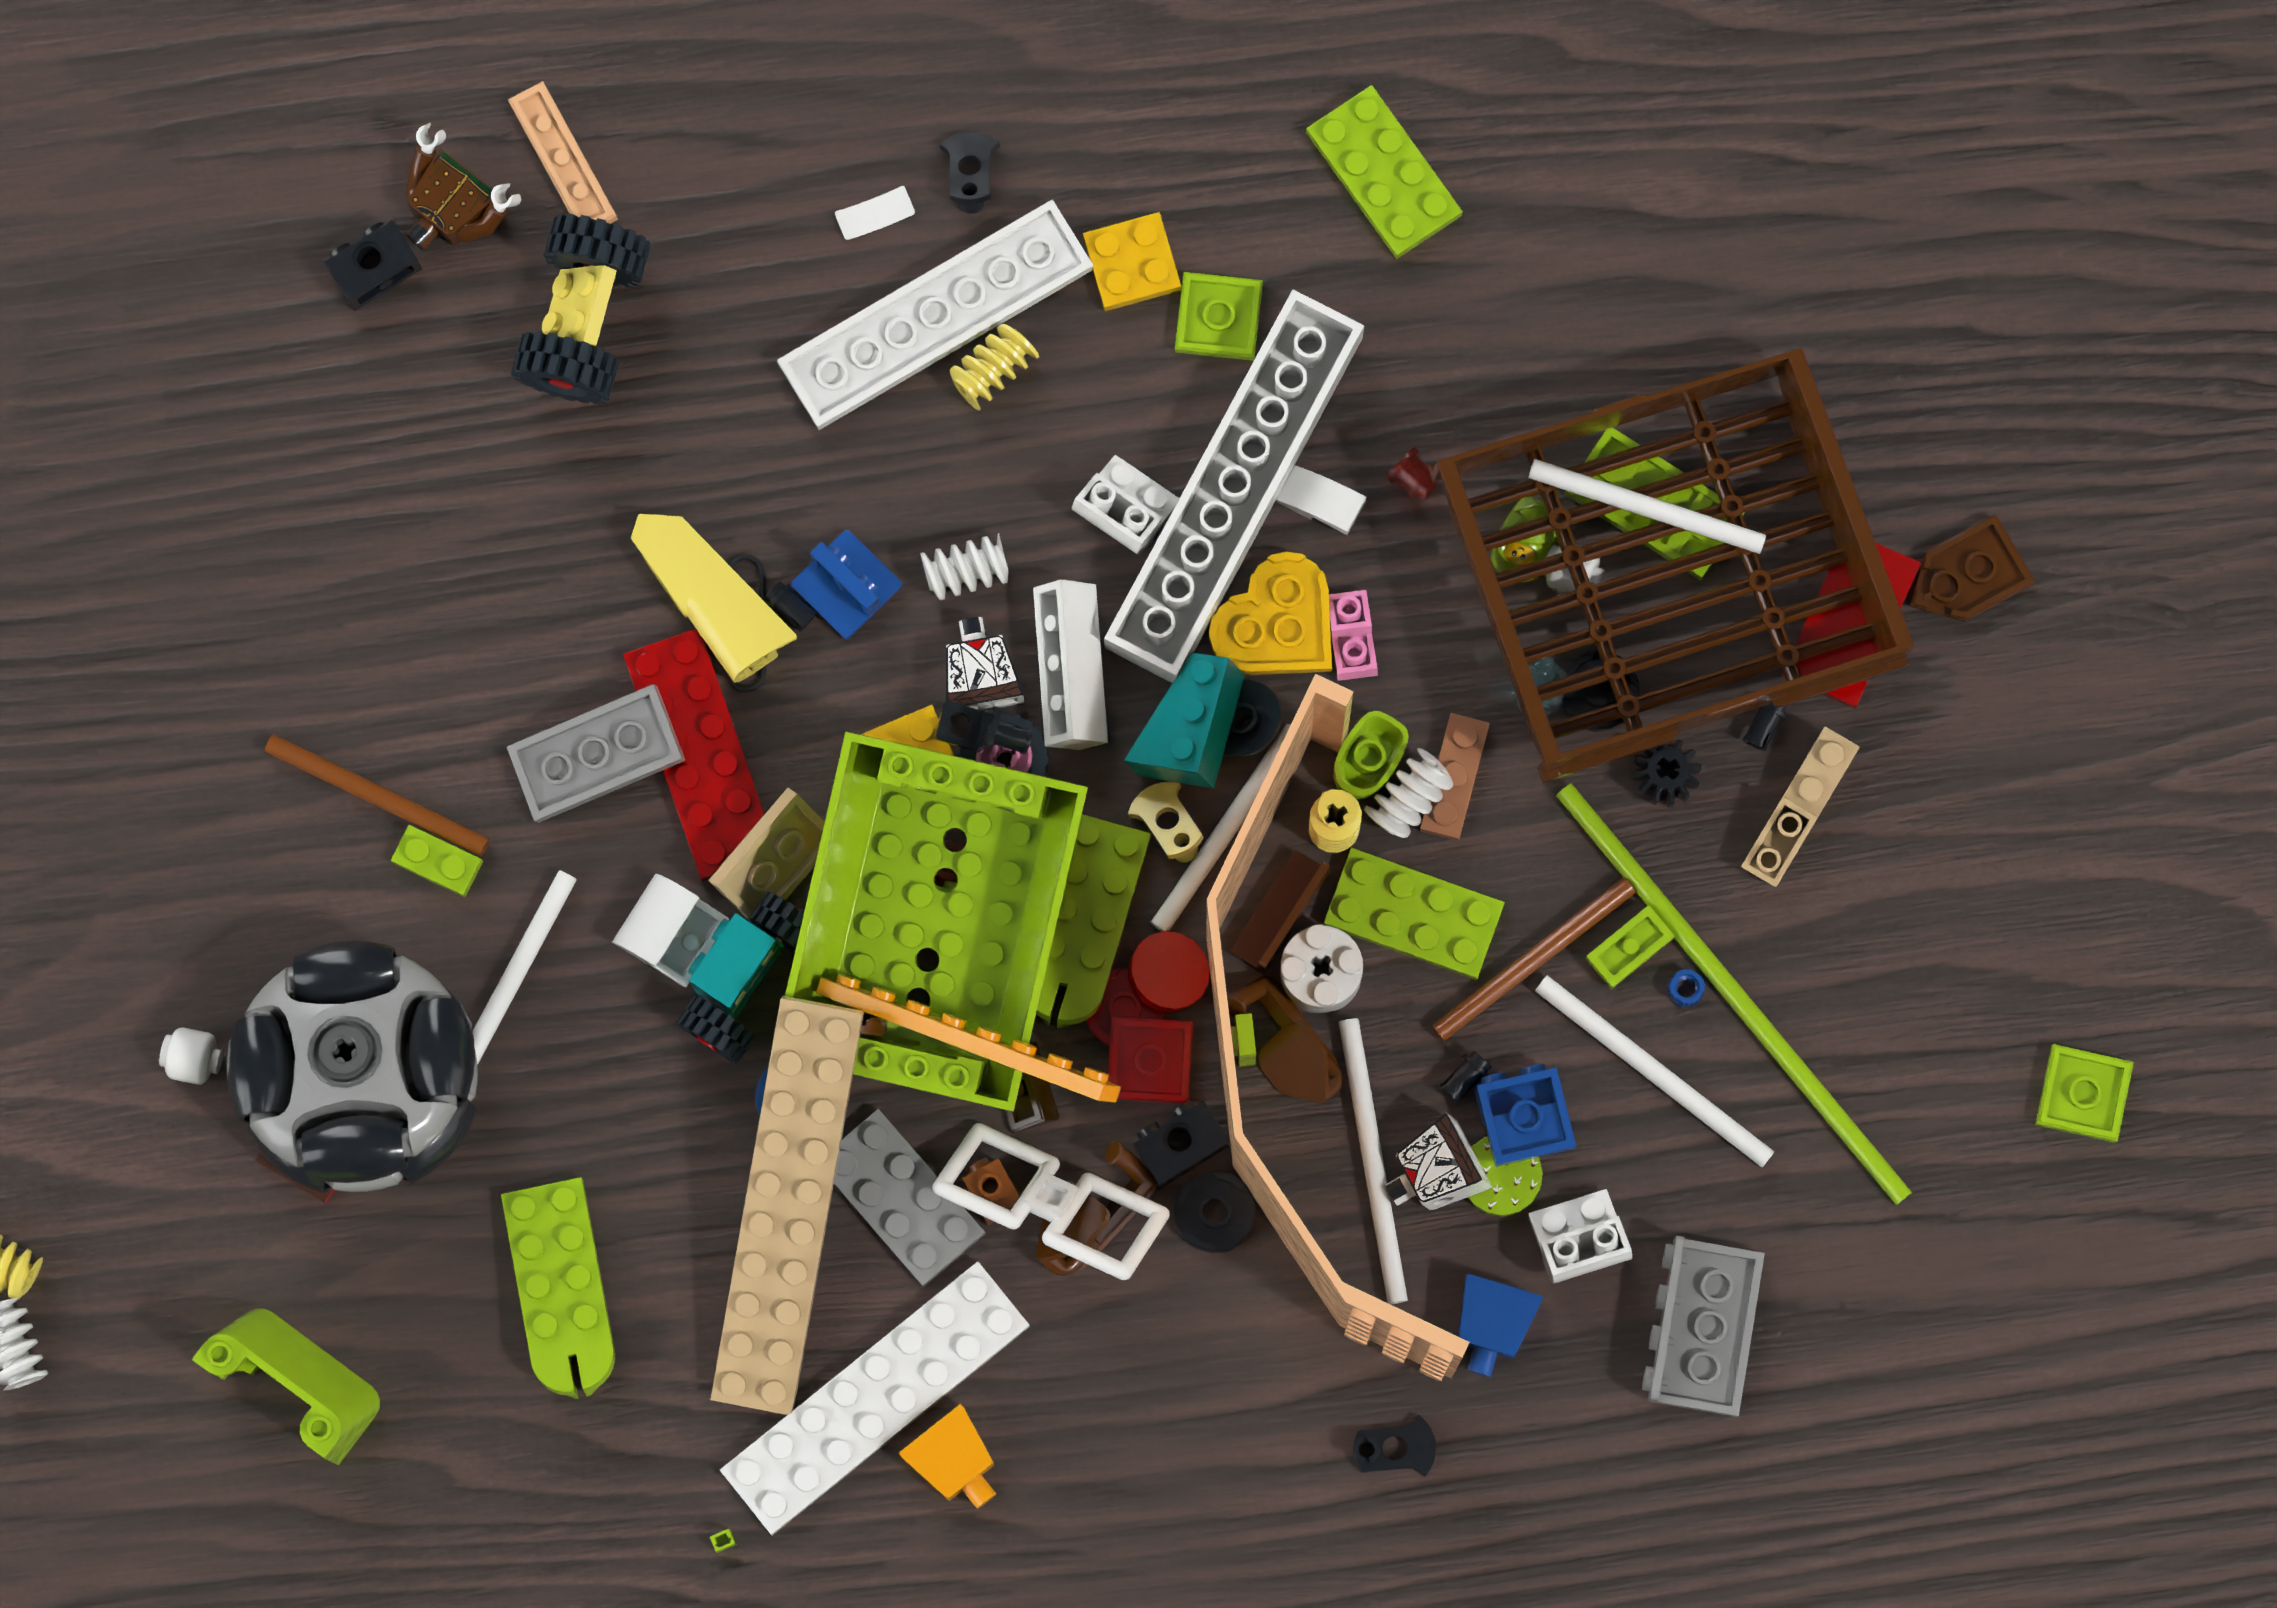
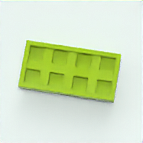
M1372 85L1306 128V134L1396 260L1462 216L1463 211Z
M1612 427L1606 429L1585 462L1637 447L1640 444ZM1658 456L1592 478L1631 490L1683 474L1684 472ZM1703 484L1656 498L1692 511L1720 503L1717 493ZM1565 491L1566 496L1580 505L1596 501ZM1624 509L1599 516L1624 533L1660 522ZM1686 530L1643 545L1670 561L1724 544V542ZM1711 564L1688 571L1687 573L1701 581Z
M1351 847L1323 926L1337 928L1348 935L1477 980L1505 902Z

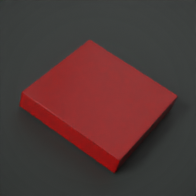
M1111 1016L1107 1069L1109 1077L1107 1082L1121 1087L1118 1100L1186 1103L1189 1101L1193 1021Z

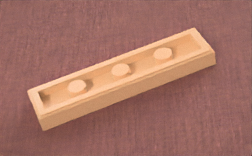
M542 81L508 99L511 108L569 214H574L578 217L585 215L595 220L599 218L606 220L610 224L618 220L544 82Z

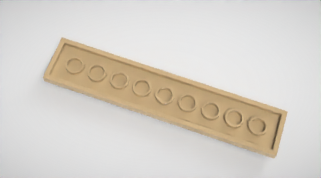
M782 996L780 999L710 1399L712 1401L785 1415L792 1413L794 1410L864 1011Z

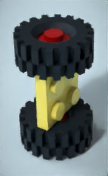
M560 214L554 217L543 257L546 258V262L553 264V267L560 269V272L552 286L553 297L549 312L542 323V332H535L534 334L526 332L521 336L511 372L515 380L521 381V384L525 386H532L534 390L539 392L544 391L549 393L548 395L554 397L561 396L570 401L578 400L581 403L588 404L589 401L594 404L607 403L609 401L619 360L614 358L613 354L604 352V349L596 347L612 286L621 287L622 284L626 287H632L633 285L638 286L641 283L651 243L646 240V237L636 235V231L632 229H624L622 225L610 224L606 220L599 218L595 220L589 216L581 215V217H578L574 214H567V216Z

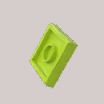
M1183 272L1175 353L1254 361L1263 280Z
M2053 1044L2050 1049L2035 1125L2117 1143L2134 1062Z

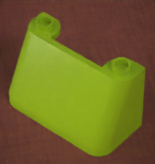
M257 1308L247 1312L211 1336L192 1358L195 1363L206 1371L223 1380L236 1371L254 1375L259 1368L311 1406L300 1424L301 1438L309 1448L324 1459L337 1465L342 1462L375 1418L380 1408L378 1392L370 1384L276 1314L266 1309Z

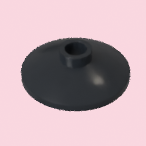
M1243 680L1224 755L1236 758L1254 755L1266 748L1278 733L1282 719L1281 705L1275 693L1265 684L1255 680ZM1252 718V723L1247 728L1242 729L1244 721Z

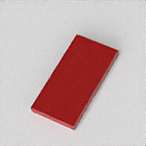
M1876 543L1901 609L1921 562ZM1845 564L1829 569L1817 597L1853 586ZM1859 601L1809 616L1795 646L1867 624ZM1872 638L1797 663L1802 676L1879 651ZM1868 680L1822 695L1856 709Z

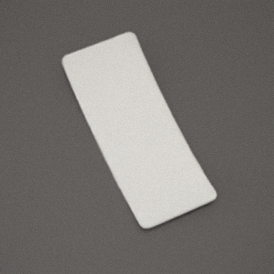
M904 186L835 212L836 219L846 240L881 229L915 214Z

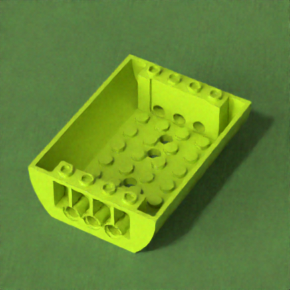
M845 732L785 996L856 1009L816 994L821 978L836 980L838 974L847 975L862 981L860 988L869 992L872 991L873 987L896 994L895 1001L904 1005L907 1004L908 994L912 989L922 988L930 996V1015L942 1018L943 1013L950 1014L966 1020L964 1028L977 1032L978 1027H984L1001 1033V1042L1012 1045L1014 1040L1029 1044L1088 787L906 744ZM952 828L961 829L967 837L966 846L959 852L948 850L944 844V836ZM942 868L952 869L958 877V883L952 891L943 892L936 887L935 876ZM924 948L934 949L939 955L938 967L931 972L923 971L917 964V955ZM890 1021L887 1023L885 1036L860 1033L853 1072L854 1075L1013 1112L1023 1073Z

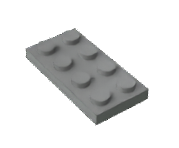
M654 684L507 746L532 817L538 823L686 761L658 686Z
M877 1109L841 1140L834 1184L921 1286L924 1287L986 1233L964 1207L944 1199L933 1192L932 1185L937 1176L884 1114Z

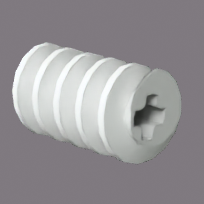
M999 533L995 546L987 536L982 537L980 550L976 548L972 540L966 541L964 554L961 553L956 544L951 545L949 558H946L940 548L935 549L933 562L929 560L924 552L920 553L929 589L934 591L939 600L945 599L946 587L948 586L955 596L961 595L963 582L971 592L976 591L977 579L979 578L986 588L992 587L994 574L997 575L1002 584L1008 582L1009 571Z
M1417 748L1423 759L1421 762L1411 758L1407 760V764L1412 770L1411 774L1400 770L1396 772L1402 784L1400 786L1390 782L1385 784L1391 796L1386 798L1376 794L1375 799L1380 806L1379 810L1369 806L1364 808L1367 815L1377 825L1388 833L1402 838H1407L1411 833L1408 824L1418 826L1421 823L1422 819L1419 812L1423 814L1431 812L1432 805L1429 800L1439 802L1443 797L1441 789L1450 790L1454 784L1446 768L1434 756L1421 748Z
M19 1298L0 1302V1369H3L0 1372V1385H8L3 1389L4 1391L29 1385L48 1375L47 1370H34L33 1366L42 1360L43 1356L42 1354H29L28 1352L38 1341L37 1339H24L23 1334L33 1328L32 1323H19L18 1319L28 1312L27 1308H14L13 1303Z

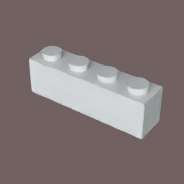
M1061 579L1034 587L1045 746L1083 750L1108 743L1096 584Z

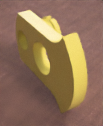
M1176 782L1154 784L1144 789L1134 799L1128 811V816L1145 823L1168 859H1176L1182 863L1190 862L1198 854V845L1203 840V835L1178 799L1181 785ZM1165 812H1174L1179 816V821L1174 828L1162 829L1157 825L1158 817ZM1184 843H1187V844H1188V845L1185 846V847H1179L1181 844H1184Z

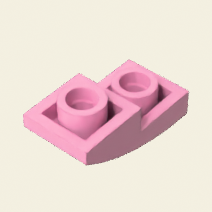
M1360 590L1329 594L1330 631L1337 680L1378 676L1367 591Z

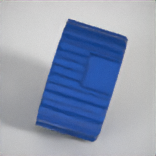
M1691 969L1676 972L1667 986V993L1669 998H1671V1002H1674L1676 1006L1678 1005L1681 1008L1697 1005L1705 992L1704 979ZM1680 981H1690L1695 987V993L1690 997L1681 996L1677 992V985Z

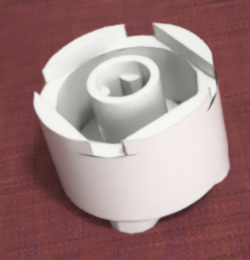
M1314 925L1297 933L1285 947L1281 959V982L1288 997L1299 1008L1311 1013H1324L1341 1009L1354 998L1360 987L1363 973V958L1355 941L1345 932L1330 926ZM1323 962L1329 964L1328 972L1331 974L1330 976L1324 973L1319 977L1314 976V963L1321 965Z

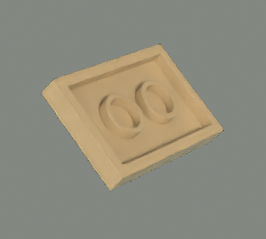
M787 788L708 881L750 921V915L767 891L786 900L814 868L825 821L797 793Z

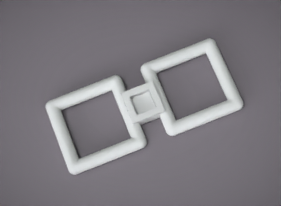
M982 1123L974 1124L933 1183L932 1190L936 1195L1010 1229L1019 1228L1030 1212L1051 1222L1042 1235V1241L1045 1245L1118 1279L1128 1280L1132 1276L1170 1216L1169 1210L1166 1207L1092 1173H1084L1076 1185L1054 1176L1060 1166V1162L1055 1156ZM981 1142L1039 1167L1011 1211L953 1184ZM1091 1191L1149 1217L1122 1261L1063 1235Z

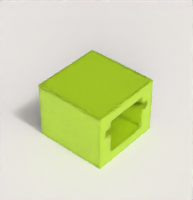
M729 1528L710 1536L717 1553L737 1545Z

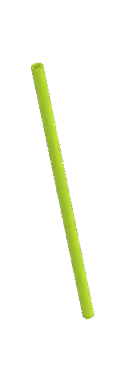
M1570 783L1556 795L1559 801L1619 873L1629 881L1647 906L1650 905L1671 930L1678 944L1895 1205H1898L1912 1193L1911 1190L1573 784Z

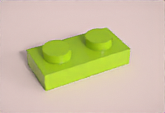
M408 825L391 862L460 896L466 897L483 860Z
M1648 905L1590 952L1585 959L1612 990L1672 941L1675 935Z
M1252 1013L1235 1015V1026H1231L1234 1057L1238 1056L1239 1067L1255 1065L1256 1047Z

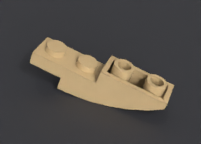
M1826 726L1823 728L1743 862L1742 868L1777 887L1860 746Z

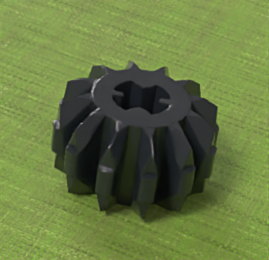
M1680 739L1675 741L1673 749L1668 748L1667 743L1658 746L1659 751L1656 748H1651L1644 751L1646 756H1635L1634 764L1642 769L1632 773V780L1646 781L1641 784L1637 792L1639 795H1644L1652 790L1654 793L1650 803L1653 805L1658 803L1661 795L1665 796L1667 807L1674 806L1675 794L1682 801L1686 802L1690 797L1687 788L1697 789L1700 782L1691 775L1700 773L1702 769L1701 764L1688 763L1693 759L1696 752L1694 749H1690L1684 754L1680 753L1679 751L1683 744V741ZM1659 765H1662L1665 769L1672 766L1675 769L1672 776L1674 779H1671L1669 776H1664L1663 778L1658 776L1661 769Z

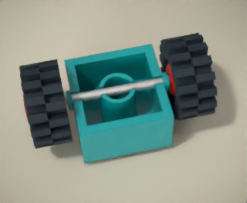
M767 891L749 917L755 926L736 913L730 921L724 918L712 935L711 939L715 943L707 954L701 952L688 970V973L692 975L688 981L695 993L707 1001L694 996L676 1023L707 1048L734 1064H738L756 1036L735 1020L782 953L780 948L782 949L786 946L787 949L795 952L804 912L791 903L786 902L780 896Z

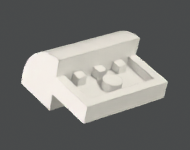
M1114 455L1099 474L1096 473L1073 502L1072 510L1137 555H1141L1152 544L1155 535L1169 519L1180 498L1117 455Z
M655 874L612 943L641 962L658 970L682 987H687L689 984L688 980L692 976L688 973L691 964L701 952L704 954L709 952L715 942L711 939L714 931L724 918L727 920L729 918L679 884L662 875Z
M1607 1189L1528 1213L1531 1227L1542 1254L1544 1267L1552 1284L1632 1259L1630 1244L1620 1218L1615 1213Z

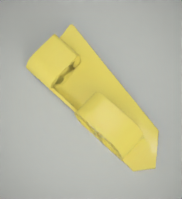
M638 514L631 540L641 552L647 565L685 618L688 617L733 682H740L778 657L777 649L797 639L796 634L683 517Z

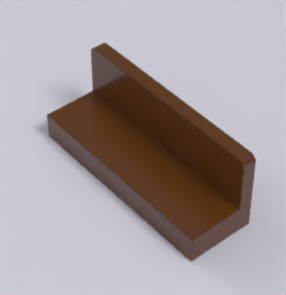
M1295 849L1230 950V954L1265 975L1329 875L1330 865L1322 862L1320 865Z

